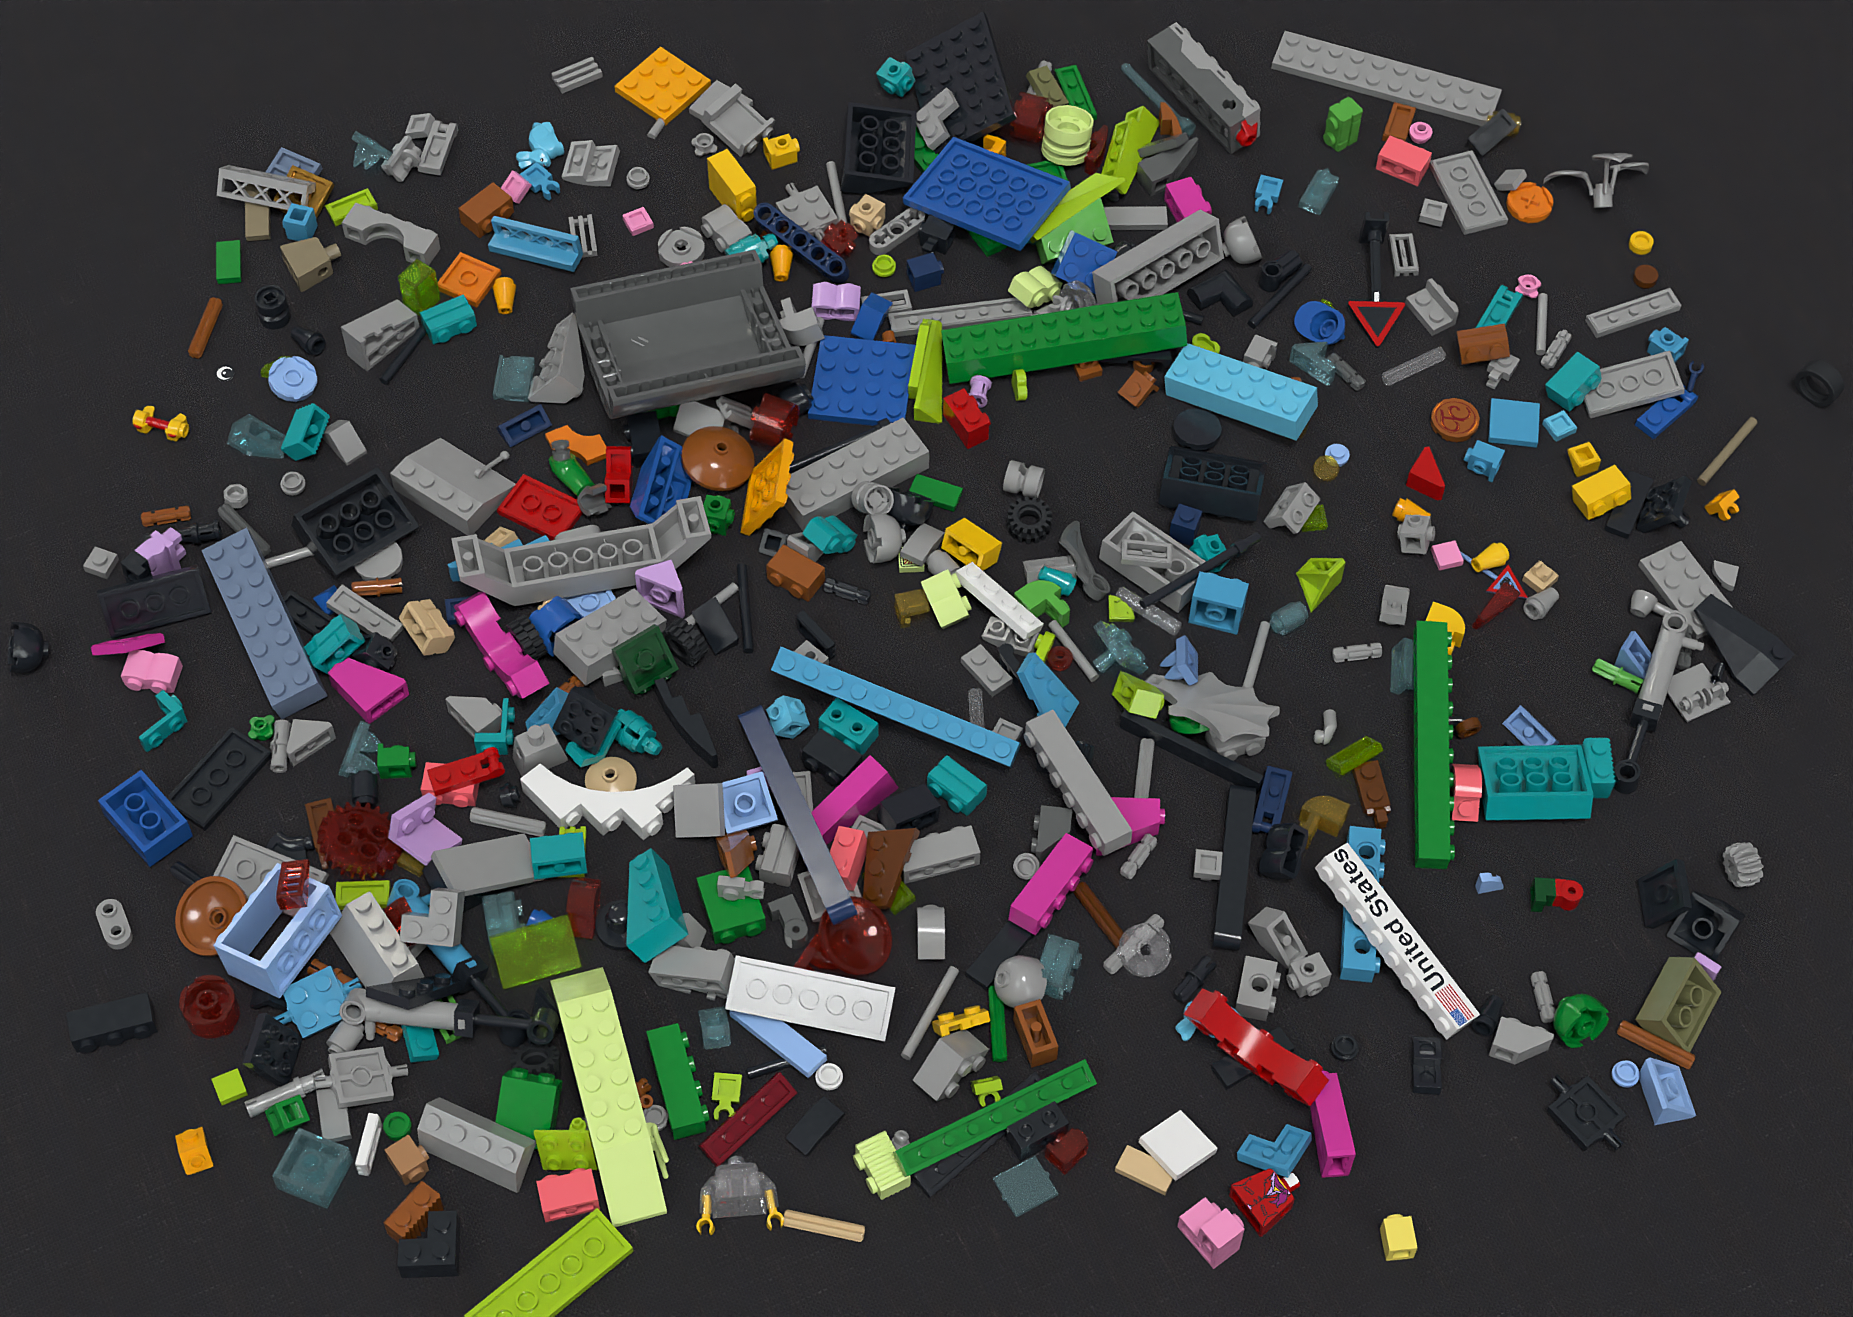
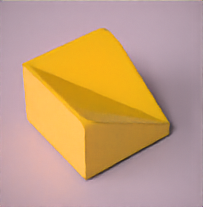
M1590 442L1568 449L1570 461L1577 477L1598 470L1601 459Z

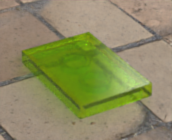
M568 915L489 936L503 989L582 967Z

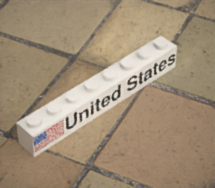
M1346 843L1325 856L1315 867L1320 878L1330 887L1336 899L1343 904L1351 915L1352 920L1363 930L1369 942L1382 955L1385 963L1396 973L1404 988L1409 990L1420 1009L1429 1016L1437 1031L1442 1033L1447 1040L1480 1015L1350 845Z

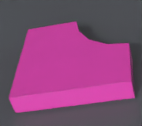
M161 633L144 634L92 645L91 650L92 655L127 653L165 643L164 635Z

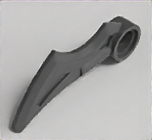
M1073 521L1062 532L1059 543L1074 558L1077 567L1076 574L1083 581V588L1086 594L1092 599L1099 601L1110 592V585L1104 577L1095 573L1082 542L1080 522Z

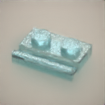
M500 355L493 390L494 400L504 398L507 401H529L528 396L535 367L534 357L510 356V358H505L503 355Z

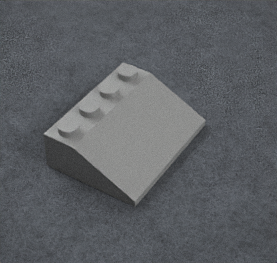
M442 438L406 456L390 473L395 491L466 535H473L501 505L516 485L491 468L484 472L481 478L476 477L474 474L477 468H483L486 465Z

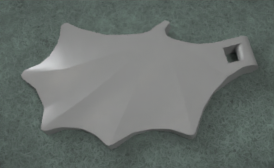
M1212 672L1199 675L1198 682L1190 686L1185 679L1168 680L1165 679V676L1152 674L1145 680V682L1156 686L1165 695L1164 699L1172 704L1168 707L1169 715L1184 716L1208 727L1221 742H1225L1231 737L1240 734H1255L1268 737L1270 730L1268 726L1269 719L1278 716L1280 712L1278 706L1260 702L1255 696L1254 688L1226 685L1218 680Z

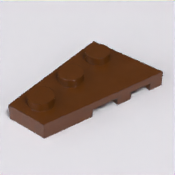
M917 828L868 832L862 907L865 910L891 909L902 881L900 876L906 862H909L912 854L910 852L914 839H918L920 833Z

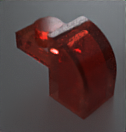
M574 878L571 882L566 912H568L566 936L593 939L596 910L600 904L601 880Z

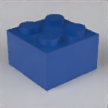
M1070 230L1051 274L1096 294L1092 272L1114 260L1117 251Z

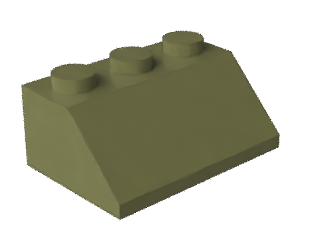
M1669 957L1642 1006L1636 1021L1644 1030L1690 1052L1721 991L1696 958Z

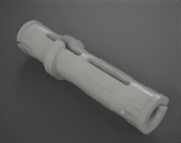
M323 1069L302 1078H293L292 1082L245 1101L244 1103L250 1117L252 1118L265 1112L275 1103L294 1096L306 1097L307 1093L316 1090L313 1078L325 1076Z

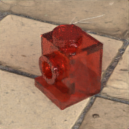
M1072 1128L1067 1134L1061 1133L1055 1139L1053 1145L1049 1143L1046 1146L1045 1158L1066 1175L1087 1154L1088 1139L1081 1130H1074Z

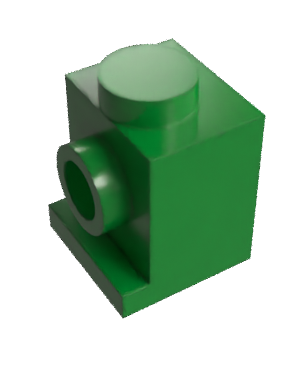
M383 743L378 744L377 767L381 779L412 777V768L417 766L416 752H410L409 747L400 745L384 748Z
M300 1095L275 1103L265 1110L274 1136L291 1131L301 1124L310 1121Z

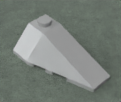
M571 313L555 327L547 346L550 351L545 358L541 359L539 364L542 367L539 377L534 376L531 382L528 396L531 402L567 403L573 397L577 398L583 391L585 375L578 325L574 313Z

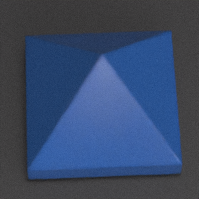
M335 585L313 598L320 609L328 615L334 613V611L327 607L326 602L338 590Z

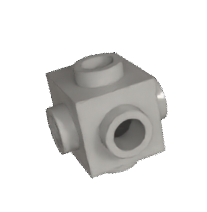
M1406 515L1403 524H1399L1398 527L1401 551L1403 553L1426 554L1430 541H1434L1435 527L1431 526L1430 516Z
M1318 952L1308 957L1300 956L1294 959L1290 964L1286 978L1289 987L1292 990H1296L1299 997L1305 995L1313 996L1329 985L1331 973Z

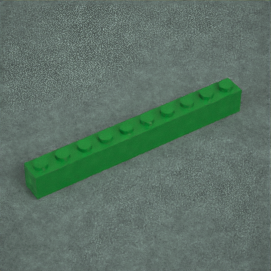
M1416 621L1413 630L1415 868L1447 869L1450 860H1454L1455 846L1450 844V836L1454 835V820H1450V812L1454 810V796H1450V788H1453L1454 773L1449 772V764L1453 763L1454 754L1453 748H1449V740L1453 738V725H1449V717H1452L1453 702L1448 701V693H1452L1453 685L1452 678H1448V670L1452 668V655H1448V647H1451L1452 632H1448L1447 622Z

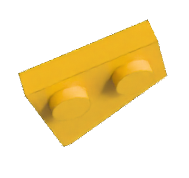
M977 1005L965 1008L963 1014L955 1016L954 1012L938 1015V1020L932 1021L934 1032L943 1037L949 1035V1031L965 1030L990 1022L988 1010L980 1009V1006Z

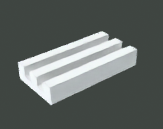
M368 1113L355 1162L359 1175L369 1176L383 1127L378 1114Z

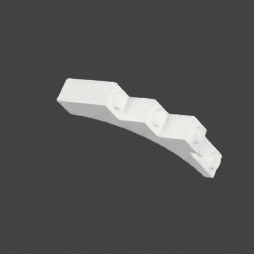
M540 763L520 778L522 791L559 828L565 826V829H567L569 826H574L584 816L604 836L607 832L617 829L621 821H624L640 838L645 840L648 836L655 835L663 825L662 813H667L673 808V785L695 784L694 773L686 768L672 778L651 787L634 791L606 792L590 790L571 784L554 775Z

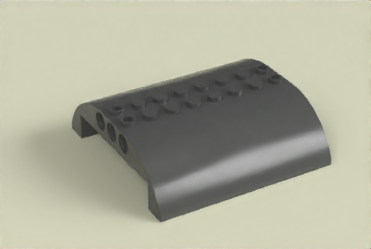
M756 250L570 288L586 359L602 404L610 419L790 381L804 376L806 367L804 355L799 345L791 347L763 286L762 265ZM638 337H642V338L648 340V342H645V341L639 339ZM632 340H635V341H637V342L643 344L644 346H642V345H640V344H638V343H636V342H633Z

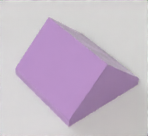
M672 560L644 567L635 572L637 591L653 607L680 618L685 616L683 590Z

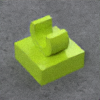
M998 1076L970 1081L972 1092L975 1095H979L978 1101L982 1107L986 1106L984 1099L988 1094L994 1096V1102L1000 1100V1095L997 1091L1003 1090L1001 1079Z

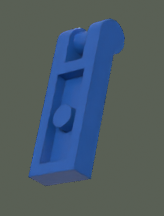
M1685 390L1684 394L1659 400L1636 420L1635 426L1654 440L1692 407L1697 401L1698 396L1693 392L1689 393ZM1680 397L1683 401L1680 403L1676 398Z

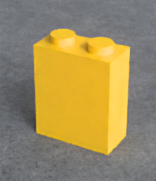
M728 149L707 158L709 188L722 205L726 204L743 222L753 219L757 201L756 186Z

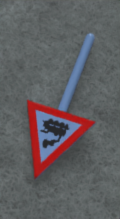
M1460 552L1462 558L1471 564L1472 559ZM1509 565L1499 576L1488 569L1482 570L1483 573L1495 580L1486 592L1524 599L1528 598Z

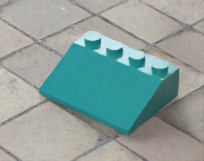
M1582 745L1478 747V761L1482 775V805L1485 820L1591 818L1593 790Z

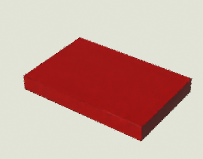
M525 474L522 475L497 508L498 515L542 536L546 535L552 541L559 533L571 530L583 514L578 506L577 499Z

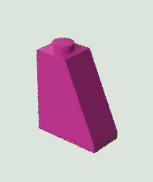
M350 658L335 664L328 672L331 686L368 724L375 721L409 695L407 683L403 678Z
M1111 797L1133 830L1130 844L1141 841L1145 834L1154 836L1159 833L1160 824L1165 823V809H1160V799ZM1099 848L1096 849V855H1102Z

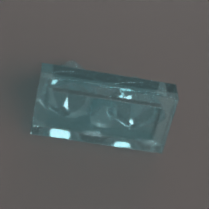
M355 131L352 140L357 142L358 145L354 154L353 167H357L364 161V169L367 170L376 164L380 157L387 161L392 154L391 151L375 140Z
M1328 168L1324 170L1318 169L1303 194L1299 207L1320 215L1338 185L1339 177L1332 175Z
M1408 638L1402 639L1392 648L1390 692L1399 695L1405 689L1414 690L1413 640Z
M360 721L357 725L338 772L339 775L348 778L351 772L356 774L361 770H369L373 774L379 773L374 762L360 753V751H378V744H381L379 739L368 731L370 724Z

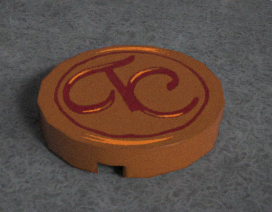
M1450 398L1436 404L1432 410L1430 423L1433 431L1436 434L1438 432L1443 439L1451 442H1462L1470 439L1476 433L1480 417L1477 409L1471 403L1463 399Z

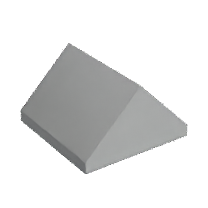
M707 398L680 404L673 432L689 437L694 431L703 427L721 426L729 428L732 421L725 419L715 400Z

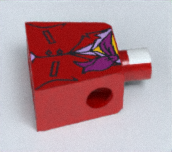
M1267 1169L1232 1184L1229 1196L1257 1234L1262 1237L1292 1209L1295 1199L1291 1192L1300 1187V1182L1292 1172L1288 1178L1282 1177L1280 1179L1273 1169Z

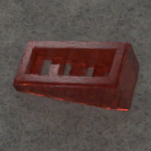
M1507 582L1503 583L1472 624V627L1477 630L1511 606L1521 593Z
M309 859L282 862L276 892V902L280 910L307 907ZM299 868H301V870L289 871V870H291V869H299ZM298 875H300V877H297V878H289V879H288L289 876H298ZM299 883L298 885L288 886V884ZM297 890V892L287 893V891Z

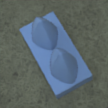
M1186 635L1176 639V650L1171 652L1162 661L1160 666L1171 667L1166 673L1165 679L1180 680L1184 678L1190 686L1198 682V653Z

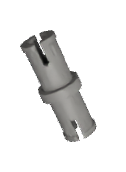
M277 720L274 723V737L270 743V749L272 750L270 769L276 773L287 771L288 755L286 749L291 729V723L287 720Z

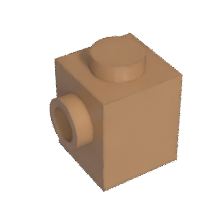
M409 1135L384 1149L389 1162L404 1185L421 1180L426 1172L429 1171L426 1163L429 1159L427 1152L422 1145L417 1147Z

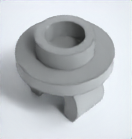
M1054 295L1053 304H1049V313L1073 309L1074 302H1071L1070 296H1065L1063 299L1061 296Z

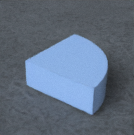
M1488 872L1480 873L1475 885L1478 894L1504 888L1500 876L1493 877Z

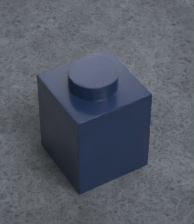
M933 252L907 260V277L914 292L941 285V275L944 274L942 262L940 260L937 261Z
M1179 504L1171 522L1169 536L1179 543L1192 546L1200 529L1202 511Z

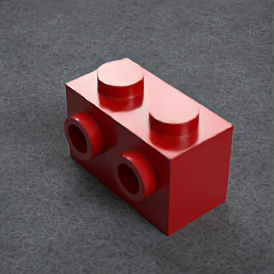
M964 388L943 398V416L967 449L988 440L989 426L991 425L990 419L985 412L982 413L973 395L970 396Z

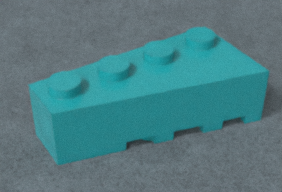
M652 848L629 862L626 946L644 963L689 935L669 865Z

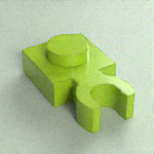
M714 1073L712 1102H719V1105L714 1110L715 1121H719V1115L722 1111L729 1112V1117L734 1113V1109L731 1107L732 1103L740 1104L742 1075Z

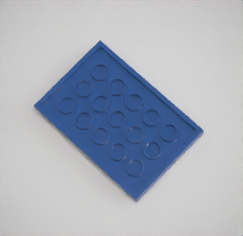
M953 137L904 195L903 203L1021 251L1071 189V186L1067 180Z

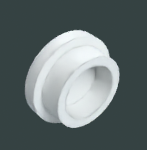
M827 1063L816 1071V1082L824 1090H834L841 1085L843 1073L837 1065Z

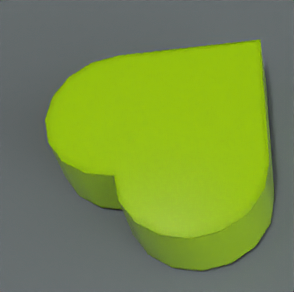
M1199 333L1193 337L1192 345L1218 354L1220 353L1219 344L1211 341L1208 335Z
M1023 369L1014 370L1011 383L1017 401L1026 400L1028 395L1026 373Z

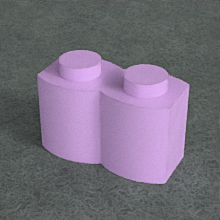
M829 282L813 284L812 307L817 317H822L824 320L836 318L842 321H855L860 311L861 287L851 283L834 285Z

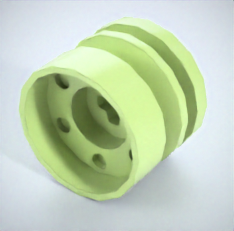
M1070 105L1051 108L1047 112L1041 147L1043 156L1059 165L1071 166L1083 163L1089 154L1094 122L1091 114L1084 109Z

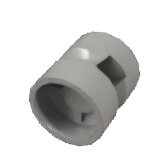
M1011 460L1006 471L1003 491L1014 494L1021 491L1025 497L1038 498L1043 484L1045 469L1033 465L1026 468L1024 463Z
M869 481L856 485L851 495L854 507L858 511L870 515L878 513L887 514L894 503L893 493L887 486Z

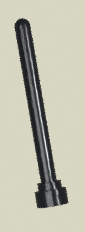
M887 418L881 419L868 431L793 461L790 465L789 473L800 470L889 425V420Z

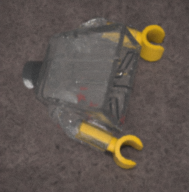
M741 1156L731 1157L728 1160V1165L716 1167L715 1176L710 1177L700 1191L699 1213H702V1218L699 1219L696 1225L698 1232L701 1235V1227L704 1224H710L709 1233L713 1235L715 1226L710 1220V1214H713V1218L766 1214V1209H769L766 1221L767 1228L772 1230L770 1222L772 1218H777L780 1221V1228H782L784 1217L781 1213L777 1212L779 1202L775 1184L763 1172H758L755 1163H745L744 1158Z

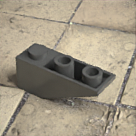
M1195 137L1187 140L1186 143L1177 148L1163 151L1138 163L1136 178L1150 196L1165 191L1166 184L1175 182L1197 154L1198 138Z

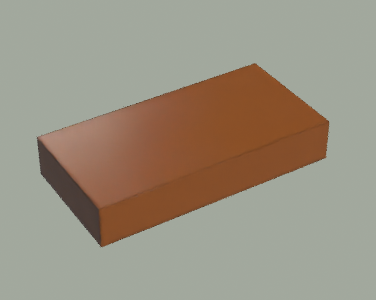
M1394 102L1382 141H1387L1389 136H1393L1406 142L1416 108Z

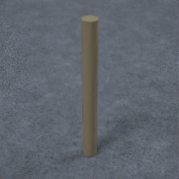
M1750 417L1700 475L1697 479L1700 485L1705 486L1756 426L1757 420Z

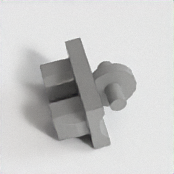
M410 135L404 136L402 141L394 146L392 149L393 154L389 160H385L381 165L385 173L389 176L393 175L398 182L403 181L411 168L418 166L421 162L419 156L422 151L414 145Z

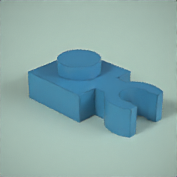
M538 162L520 173L524 179L532 184L530 189L534 193L541 190L545 199H551L549 190L560 193V186L556 181H553L552 174Z
M1265 175L1260 176L1255 192V198H1257L1255 201V211L1258 212L1260 206H1266L1267 214L1272 212L1273 202H1278L1282 189V179Z

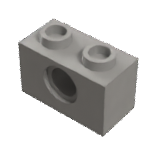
M1246 956L1235 1007L1240 1016L1266 1021L1268 1012H1274L1276 997L1271 995L1273 988L1278 989L1281 973L1276 972L1278 962ZM1259 986L1262 987L1265 991L1258 992L1254 990L1253 987Z

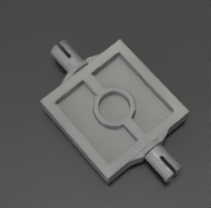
M794 183L787 184L785 189L790 197L776 202V209L809 234L816 236L817 240L821 243L827 244L829 239L824 231L829 227L837 225L838 218L819 187L815 186L803 192H798Z
M383 1047L334 1053L328 1056L330 1075L314 1077L313 1084L315 1089L331 1087L335 1093L338 1108L391 1101L394 1097L391 1084L392 1078L408 1076L407 1064L391 1067L385 1058Z

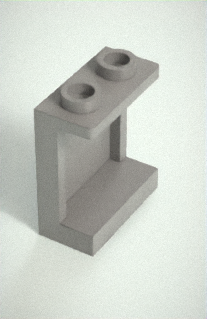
M735 83L704 110L701 122L742 157L747 152L752 153L763 138H769L772 135L775 120L772 117L768 121L765 120L740 97L742 89Z

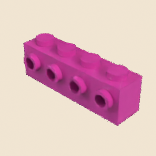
M1065 833L1012 903L1008 920L1034 935L1041 928L1045 929L1052 919L1054 910H1060L1063 906L1069 890L1073 892L1080 881V875L1083 872L1086 874L1090 870L1094 861L1091 859L1093 847Z

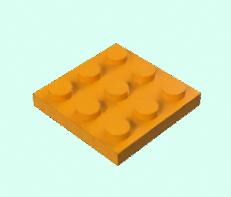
M659 47L615 85V92L656 120L658 118L662 119L666 126L711 86V80L662 47Z
M784 439L753 468L749 477L740 533L750 536L756 529H760L768 518H772L780 507L782 508L786 504L788 498L786 488L791 478L789 468L794 458L792 441Z

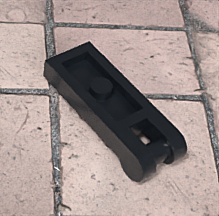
M1002 644L999 648L998 663L1012 677V684L1035 713L1038 711L1034 700L1029 699L1017 675L1021 664L1014 656V648L1011 644Z

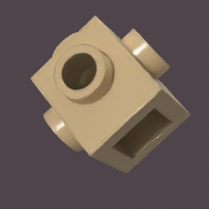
M865 194L850 209V227L858 233H863L870 237L875 230L880 229L883 225L885 203Z

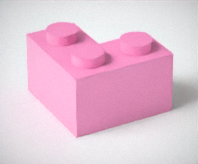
M1205 1197L1179 1217L1178 1228L1213 1269L1240 1249L1244 1224L1235 1213L1231 1214L1227 1208L1221 1211L1215 1203H1210Z

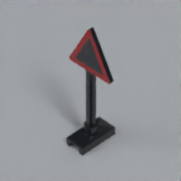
M1365 212L1359 240L1360 243L1370 245L1371 301L1348 302V307L1376 348L1381 346L1405 307L1404 302H1383L1381 300L1380 244L1384 242L1389 224L1388 212H1384L1383 219L1370 218V212Z

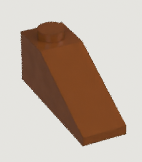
M747 830L728 835L725 834V836H715L722 865L730 878L736 877L754 860L753 851H757L754 835L749 836Z

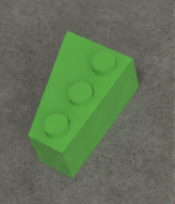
M1101 197L1036 242V247L1042 265L1057 261L1070 230L1109 247L1114 241Z

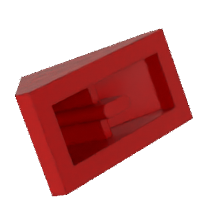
M1425 447L1409 472L1406 486L1438 501L1442 500L1445 484L1430 447Z

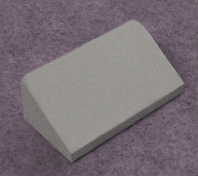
M1071 555L1023 562L1027 584L1039 580L1037 577L1043 566L1071 573L1077 582L1076 565Z

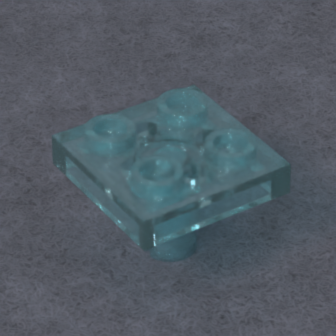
M1101 620L1093 626L1108 647L1105 652L1093 660L1094 665L1100 672H1106L1116 661L1119 665L1139 674H1143L1148 669L1144 662L1146 659L1144 654L1137 647L1134 648L1130 642L1132 637L1125 629L1122 628L1120 630L1113 623L1108 624Z

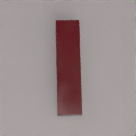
M777 1072L711 1133L699 1147L716 1167L720 1166L797 1094L796 1090L781 1072Z

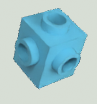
M783 695L766 709L775 735L793 739L810 725L805 713V707L800 699Z

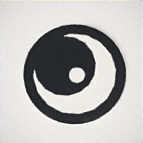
M229 365L220 366L215 371V377L220 381H228L235 374L233 367Z

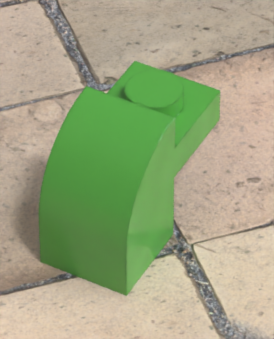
M1037 580L1028 583L1014 593V598L1036 618L1045 612L1052 620H1056L1062 628L1069 624L1070 608L1064 600H1060L1061 587L1050 581Z

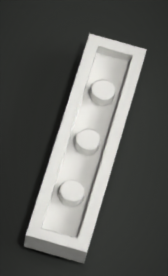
M973 562L956 570L955 573L961 585L1024 640L1041 631L1043 623Z

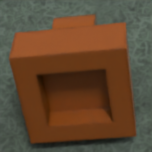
M1098 360L1072 364L1079 381L1102 376V368Z

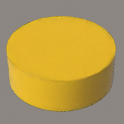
M1637 231L1630 237L1629 248L1636 254H1647L1652 249L1653 237L1647 232Z

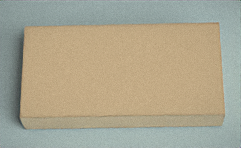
M1129 1145L1126 1146L1115 1168V1172L1163 1195H1166L1173 1181V1178L1152 1156Z

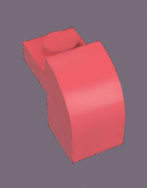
M1452 764L1451 772L1454 773L1453 788H1450V790L1452 791V796H1454V810L1451 812V820L1478 822L1479 802L1482 797L1481 769L1478 765Z

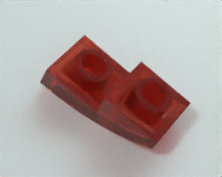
M1103 125L1099 131H1095L1090 138L1091 149L1084 158L1086 162L1085 173L1091 176L1096 173L1105 156L1108 126Z

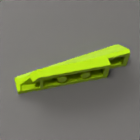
M1144 106L1127 112L1125 121L1115 125L1101 173L1103 175L1125 178L1126 181L1115 188L1120 194L1127 193L1137 172L1138 163L1143 159L1140 157L1138 149L1151 142L1159 126V120Z
M1095 173L1069 190L1030 238L1032 244L1126 181L1125 178Z
M923 319L922 323H920L908 384L909 399H916L914 405L915 421L940 424L942 423V323L938 320Z

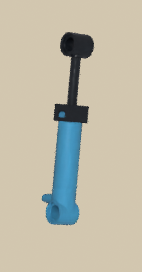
M400 879L395 882L387 901V908L397 916H402V914L408 912L429 914L430 908L428 905H430L431 893L420 897L417 884L408 879ZM461 943L454 947L426 944L452 974L451 978L462 981L461 994L475 989L498 1016L530 1019V1014L522 1009L508 1011L484 984L483 980L489 967L478 955L472 957ZM501 1027L499 1032L501 1041L510 1047L522 1045L527 1037V1030Z

